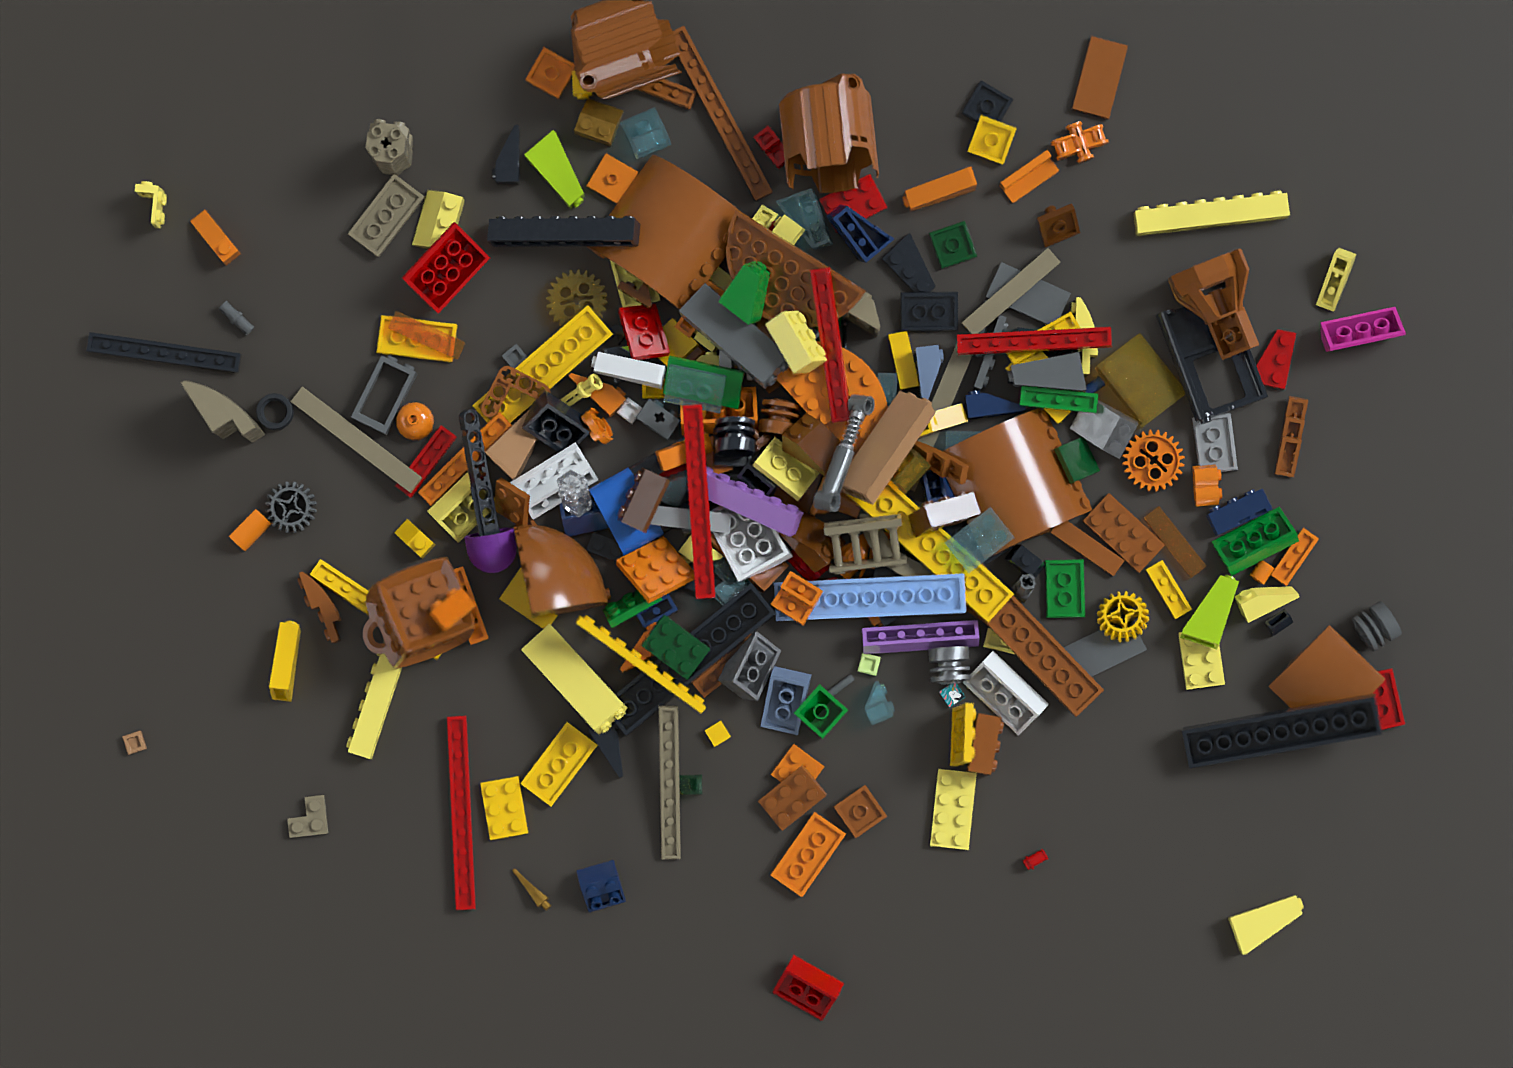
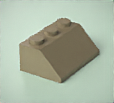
M865 292L861 300L844 315V318L877 337L880 331V323L875 303L871 299L872 295Z

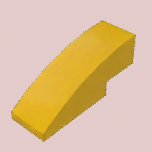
M907 331L889 334L888 337L899 389L919 387Z

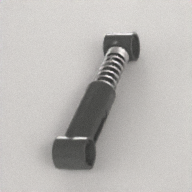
M853 394L849 398L850 420L847 421L848 425H846V430H844L845 434L842 435L841 444L836 446L823 486L814 496V506L818 510L835 512L840 507V492L854 455L853 444L856 443V435L859 434L858 429H861L859 426L863 424L862 422L867 415L872 414L875 407L874 399L871 396Z

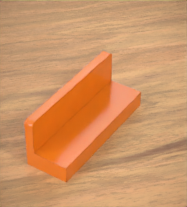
M1048 150L1000 182V187L1012 203H1015L1058 173L1059 170L1051 160L1052 155Z

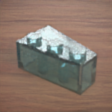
M810 188L776 201L789 218L805 229L802 236L812 249L816 251L833 244L815 190Z

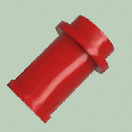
M1040 849L1029 857L1025 856V859L1022 861L1027 870H1033L1035 866L1048 860L1045 851Z

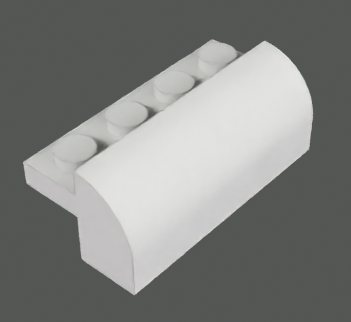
M575 442L510 483L530 495L529 514L534 520L596 482L598 478Z

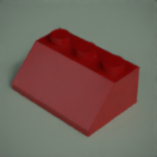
M793 955L772 993L823 1021L838 997L844 983Z

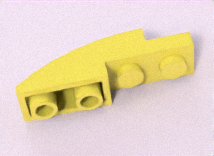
M1076 297L1075 302L1071 303V313L1074 314L1080 328H1095L1086 305L1080 297ZM1098 348L1078 349V352H1081L1080 360L1084 376H1089L1090 357L1098 356Z

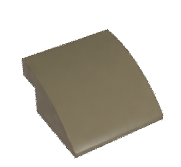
M183 381L181 383L212 432L220 438L225 439L239 430L244 437L254 443L266 435L249 414L224 395L193 382Z

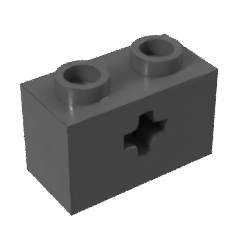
M649 399L636 419L669 441L681 423V420L678 419L680 415L673 410L666 411L663 408L664 404L660 401ZM663 414L664 422L659 421L657 423L655 416Z

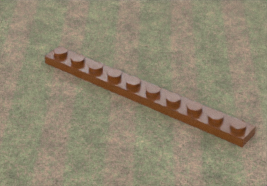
M684 26L674 30L673 34L680 54L678 57L755 201H758L772 194L773 191Z

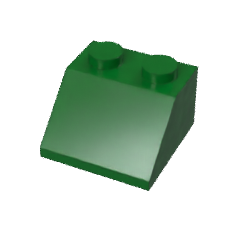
M819 684L794 714L823 739L848 709Z

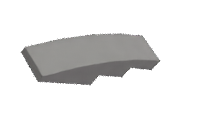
M658 506L650 524L691 529L690 509ZM709 511L711 531L729 533L731 514Z

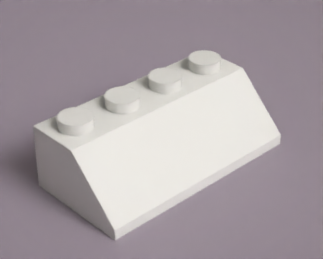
M994 651L970 674L971 679L963 682L998 717H1001V720L1018 736L1049 705Z

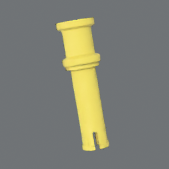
M591 374L589 379L578 383L576 389L560 400L571 406L582 398H588L592 392L603 387L602 380L598 375Z

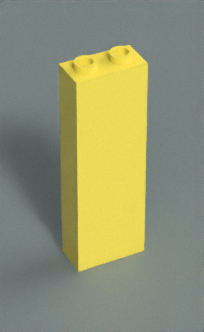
M550 623L521 649L599 735L609 730L611 724L616 719L618 720L624 716L628 708Z

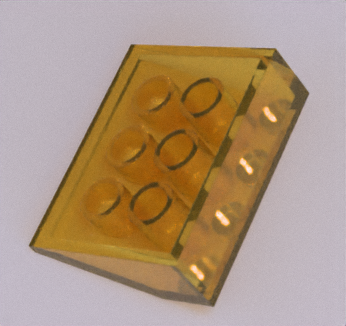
M1140 333L1095 368L1135 420L1139 421L1138 423L1142 428L1185 395L1183 386Z

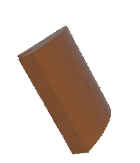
M1329 625L1289 663L1286 669L1268 687L1290 708L1372 694L1383 683L1385 678Z

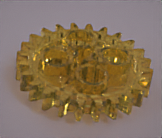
M579 269L576 274H573L572 270H570L569 276L563 272V279L556 277L558 283H551L554 289L547 290L551 296L546 297V300L551 303L546 305V307L553 309L549 312V315H556L553 321L560 320V327L567 324L582 311L583 306L587 303L592 304L594 307L593 311L599 318L603 319V315L600 312L607 311L603 305L608 304V301L603 298L608 295L607 293H601L605 286H598L601 280L594 281V274L587 277V271L581 275ZM582 285H587L590 287L588 293L582 294L579 292V288ZM569 289L571 294L569 297L563 298L560 295L561 291ZM576 296H578L579 299H584L589 296L594 297L593 299L580 300L579 305H576L575 302L560 305L561 302L574 301ZM566 308H574V314L566 316L564 314Z

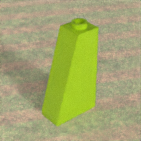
M552 130L525 154V158L570 209L573 206L576 208L584 201L582 198L585 196L557 134Z
M1220 575L1184 627L1180 638L1217 650L1239 581L1229 575Z

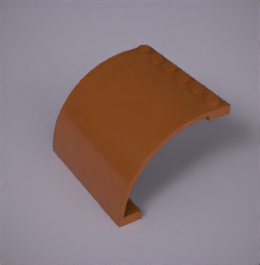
M652 154L609 215L616 218H623L624 216L634 217L641 224L639 245L587 247L600 258L604 259L606 257L640 279L680 310L709 281L726 257L728 229L733 215L738 209L692 175L665 159Z
M1043 408L1029 411L993 426L943 451L969 466L966 484H958L951 478H946L954 495L963 491L966 494L974 492L981 514L971 520H967V523L984 559L1000 553V551L1047 529L1092 511L1090 501L1082 489L1081 482L1076 481L1070 484L1054 449L1062 446L1057 436V431L1049 419V414Z

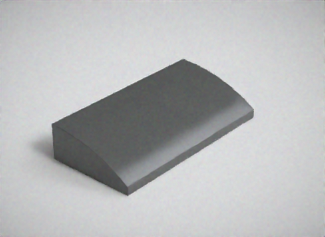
M1132 621L1129 623L1128 628L1134 625ZM1111 624L1116 628L1122 629V627L1118 624ZM1101 630L1064 647L1091 677L1147 650L1140 635L1137 633L1136 639H1133L1131 636L1129 637V642H1126L1125 638L1118 642V637L1112 641L1110 638L1111 634L1105 636L1104 631Z

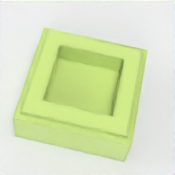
M862 652L858 672L876 676L881 657L863 654Z

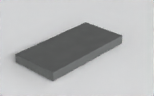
M1001 262L985 298H991L1021 271ZM1040 280L1009 308L1048 325L1061 317L1071 293Z

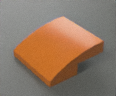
M790 571L770 605L804 626L823 591Z

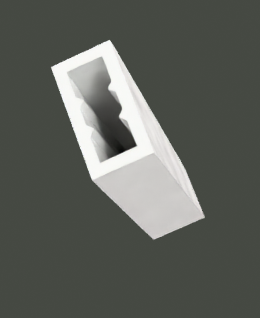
M598 352L597 356H593L591 367L594 368V373L658 389L662 388L666 372L663 365Z

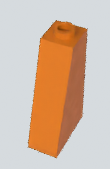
M967 167L905 190V196L902 197L905 208L909 207L911 212L975 191L977 182L972 167Z

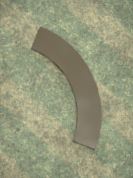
M859 514V519L870 518L868 514ZM879 529L878 539L881 557L892 556L891 542L883 529ZM868 530L862 531L872 550L870 533ZM907 557V563L901 567L886 566L900 576L934 575L921 562L912 560Z

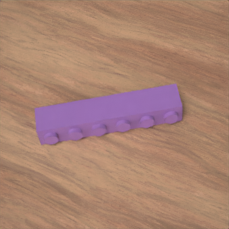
M706 466L708 499L789 537L796 534L803 516V512L799 511L798 507L791 504H783L779 498L768 497L764 495L763 491L758 489L752 490L747 487V484L740 481H732L728 475L717 474L713 472L712 468Z
M978 620L862 628L863 654L919 651L960 646L977 647L979 646Z

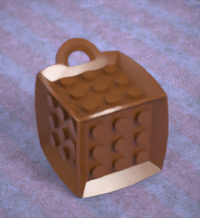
M447 558L431 560L399 571L375 583L367 593L366 606L370 619L363 628L364 643L373 653H385L388 661L395 669L416 664L447 652L466 642L473 634L475 622L471 611L445 632L429 614L432 610L431 606L438 600L443 602L448 598L446 596L448 592L454 588L458 590L462 587ZM377 626L384 638L385 643L383 644L377 643L373 638V630Z

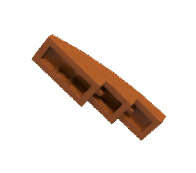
M1293 396L1288 398L1275 474L1288 477H1294L1308 399Z
M916 441L905 457L924 471L932 470L940 477H949L958 484H966L969 466L939 449Z

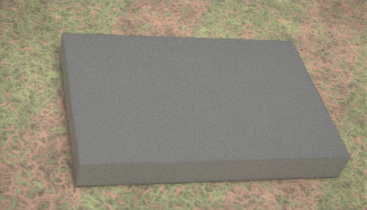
M1231 413L1211 418L1212 421L1202 425L1200 422H1196L1193 417L1192 423L1198 466L1216 464L1217 469H1220L1221 472L1238 470Z

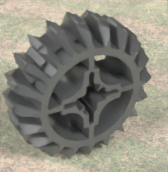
M293 481L292 487H290L289 482H285V488L278 484L280 491L273 488L274 497L271 495L267 496L272 501L265 502L266 506H271V509H266L265 513H272L267 519L269 521L275 519L272 526L275 527L279 524V531H282L284 526L286 533L290 532V527H292L294 533H297V526L303 531L304 527L302 524L305 523L307 526H310L307 519H315L314 516L310 515L311 512H317L316 509L311 508V506L317 505L316 501L310 502L315 497L314 494L307 496L310 489L306 488L302 491L304 485L300 484L297 488V482ZM295 492L294 496L292 495L289 500L280 499L285 493ZM300 495L305 499L306 511L298 506ZM283 503L287 505L295 503L293 506H295V508L299 510V512L296 510H290L288 512L287 506H285ZM276 504L281 505L284 509L282 519L277 515ZM294 514L303 516L296 522L287 523L288 519Z

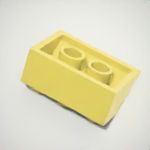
M428 190L412 245L429 249L453 222L458 224L464 205V198L446 192Z
M468 472L427 511L458 543L477 525ZM481 489L479 497L484 499L486 493L484 489ZM484 508L482 515L486 517L489 511L487 508Z

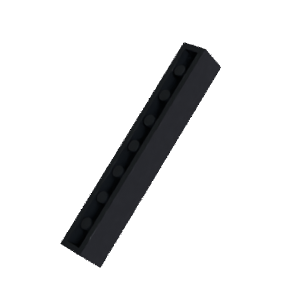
M498 216L496 219H489L487 241L493 247L638 246L641 224L632 216H624L623 218H616L614 216H605V218L587 216V218H579L577 216H569L568 218L533 216L532 219H525L521 216L507 219L506 217Z

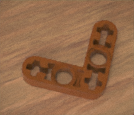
M504 366L499 370L482 403L481 412L486 417H494L499 412L511 387L535 399L539 397V393L535 390L532 391V394L529 392L534 382L537 383L535 387L538 389L544 387V391L546 390L551 393L550 388L546 384L511 366ZM508 369H510V374L515 377L517 373L520 374V376L516 379L515 385L512 384V382L514 381L513 379H504L505 375L502 374L503 371H508ZM522 378H527L530 381V385L526 389H522L519 385V381ZM497 386H501L504 389V394L501 397L494 395L493 391ZM489 397L500 400L499 404L495 402L493 405L495 412L488 414L485 406L490 405L493 401L489 400Z

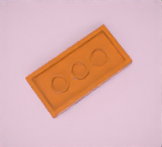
M814 812L771 876L803 897L846 833Z

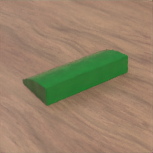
M1277 507L1212 541V544L1227 571L1233 576L1299 542L1296 530L1281 508Z

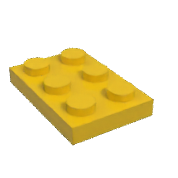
M519 776L480 783L490 840L529 833Z

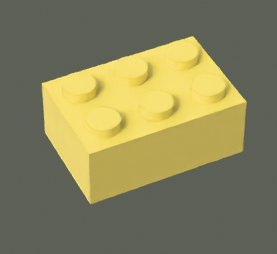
M786 311L780 313L765 325L793 373H809L827 361L824 356L825 351L816 342L814 332L806 325L804 315L799 311Z

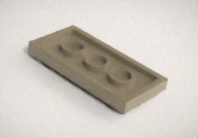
M393 174L349 231L348 235L379 258L425 197L397 175Z

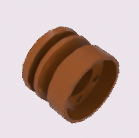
M763 399L762 405L770 409H761V413L769 417L768 419L759 420L758 431L760 434L767 432L770 436L782 438V435L794 425V423H791V420L800 419V415L792 412H801V406L784 399Z

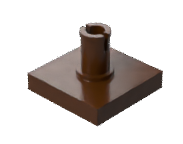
M1072 203L1057 210L1055 206H1049L1045 209V215L1037 218L1045 248L1080 233L1075 208Z

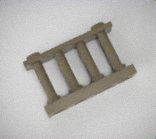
M901 514L824 523L825 536L829 535L832 538L835 563L829 565L830 573L843 574L848 570L889 565L901 567L903 564H906V555H900L897 535L898 527L902 526ZM887 528L889 530L892 556L881 557L878 539L879 529ZM868 530L871 538L873 559L862 560L858 534L860 531ZM842 533L851 535L854 561L842 562L839 536Z

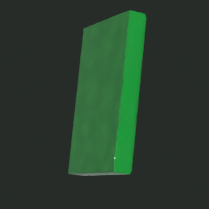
M1084 559L1045 560L1046 618L1085 617Z

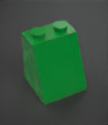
M759 261L744 264L718 301L748 325L758 322L762 318L770 272Z

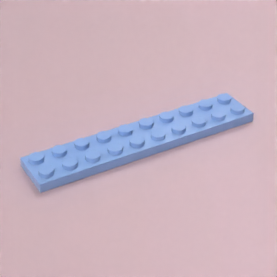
M964 574L808 581L821 589L823 593L807 620L966 613ZM783 582L774 583L775 597L781 589L780 586ZM775 609L776 621L793 620Z

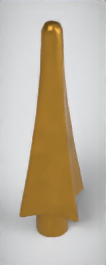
M514 868L512 870L513 873L524 885L537 907L542 906L547 911L551 907V904L547 901L549 898Z

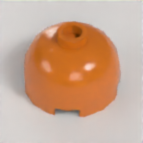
M418 402L408 403L402 406L397 413L396 427L399 433L406 439L422 440L433 429L434 416L431 410L424 404Z

